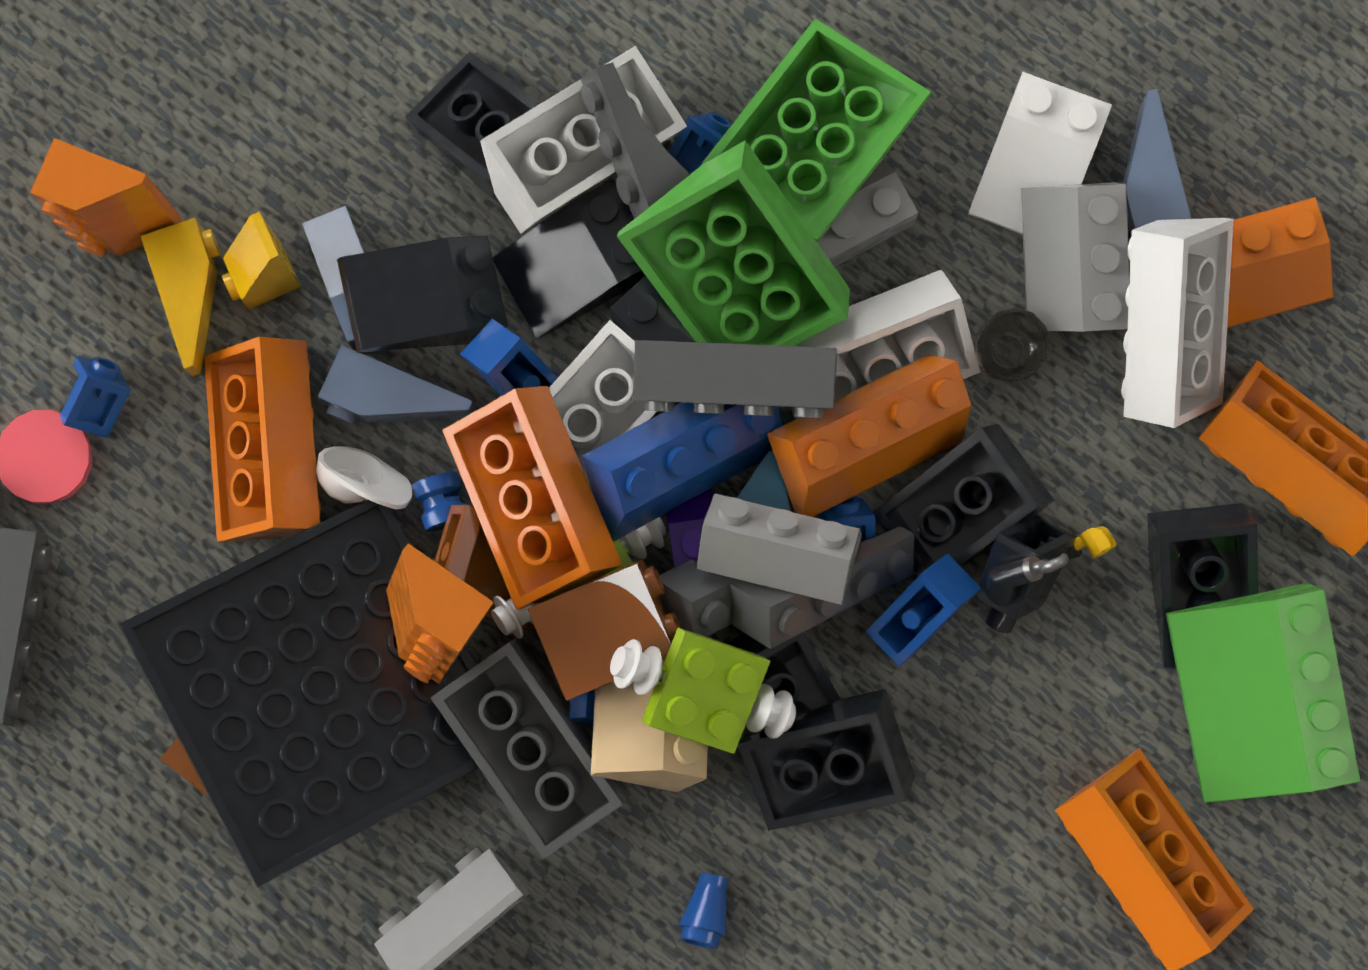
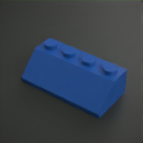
M682 402L674 407V412L665 411L582 455L581 458L592 493L613 542L762 461L766 454L772 451L767 433L783 426L778 406H774V416L744 415V405L724 404V414L694 413V403Z

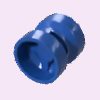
M457 472L436 474L419 480L412 485L415 499L423 505L424 513L421 519L426 532L444 529L451 505H467L461 501L458 493L462 486Z

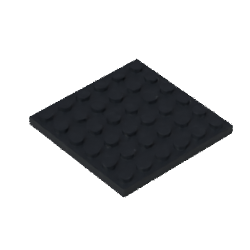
M365 500L119 624V628L257 888L479 769L431 700L433 695L472 669L476 664L465 646L439 684L433 679H430L428 683L422 682L403 667L406 661L400 658L398 654L386 589L403 549L410 543L391 508L370 500Z

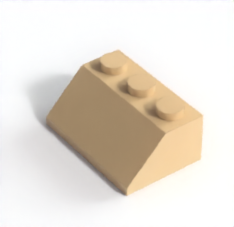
M614 681L595 689L591 758L592 776L679 792L707 779L708 745L650 727L641 721L654 687L645 695H639L635 692L633 682L624 689L618 688Z

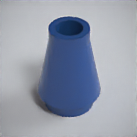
M700 873L697 886L678 925L682 929L681 941L703 948L718 949L720 938H726L727 878L715 874Z

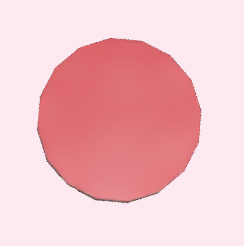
M32 410L18 416L2 431L0 436V479L2 484L16 497L36 505L55 503L72 497L85 484L92 468L91 446L86 432L64 426L59 417L61 413L54 410Z

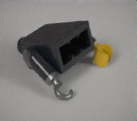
M1035 514L998 532L979 583L981 589L976 594L979 600L991 606L985 620L986 624L998 632L1011 633L1017 619L1022 618L1044 604L1062 567L1069 560L1080 557L1083 548L1086 547L1092 558L1095 559L1117 546L1110 531L1106 527L1100 526L1087 529L1077 537L1075 534H1071Z

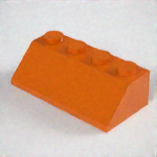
M55 138L30 191L43 205L41 212L54 218L53 223L66 230L65 235L77 241L76 246L99 257H103L105 251L120 256L144 246L141 239L142 235L184 221L147 174Z
M1316 197L1233 221L1227 328L1333 298L1330 240ZM1129 259V278H1130V264H1131L1130 259Z
M259 336L205 355L217 542L295 536L320 524L321 505L318 499L317 456L313 434L314 411L311 405L310 362L308 360L307 341Z
M928 354L836 399L834 409L824 408L823 418L800 417L767 433L794 512L814 517L961 443L971 409V402L958 362Z
M1257 360L1212 417L1198 439L1204 442L1215 456L1227 460L1242 471L1253 485L1265 489L1281 501L1292 515L1306 520L1323 533V536L1330 544L1344 549L1354 557L1368 542V443Z
M548 386L513 389L442 430L516 610L575 589L623 565Z
M407 544L399 557L386 589L398 654L400 658L406 661L403 667L411 675L425 683L433 679L439 684L492 606L493 601L410 544Z
M1140 748L1076 792L1055 809L1068 833L1075 838L1091 861L1094 870L1106 882L1120 902L1123 911L1135 923L1149 943L1154 955L1161 960L1167 970H1179L1212 952L1254 910Z

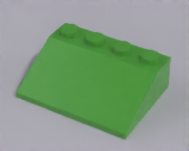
M815 18L705 158L702 165L739 143L746 141L818 243L931 97V91Z
M746 141L739 143L701 165L617 234V238L695 342L796 346L848 318L850 288Z
M1304 583L1166 613L1194 761L1204 803L1314 792L1360 782L1324 589Z

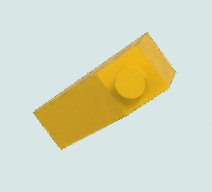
M260 211L250 215L223 257L229 272L222 275L232 300L236 301L241 298L249 310L301 287L283 245Z
M192 218L142 235L141 239L183 368L193 377L202 373L217 277V268L213 258L221 254L212 229L204 231L196 218Z

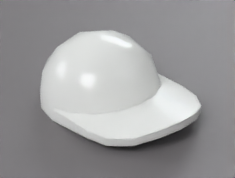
M344 446L325 448L318 454L316 466L318 481L330 497L345 504L361 503L365 500H370L395 510L406 508L411 502L412 486L409 480L374 454Z

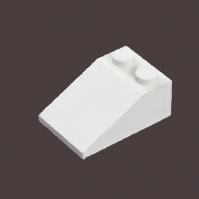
M1022 72L968 215L1023 235L1021 188L1082 184L1112 104Z

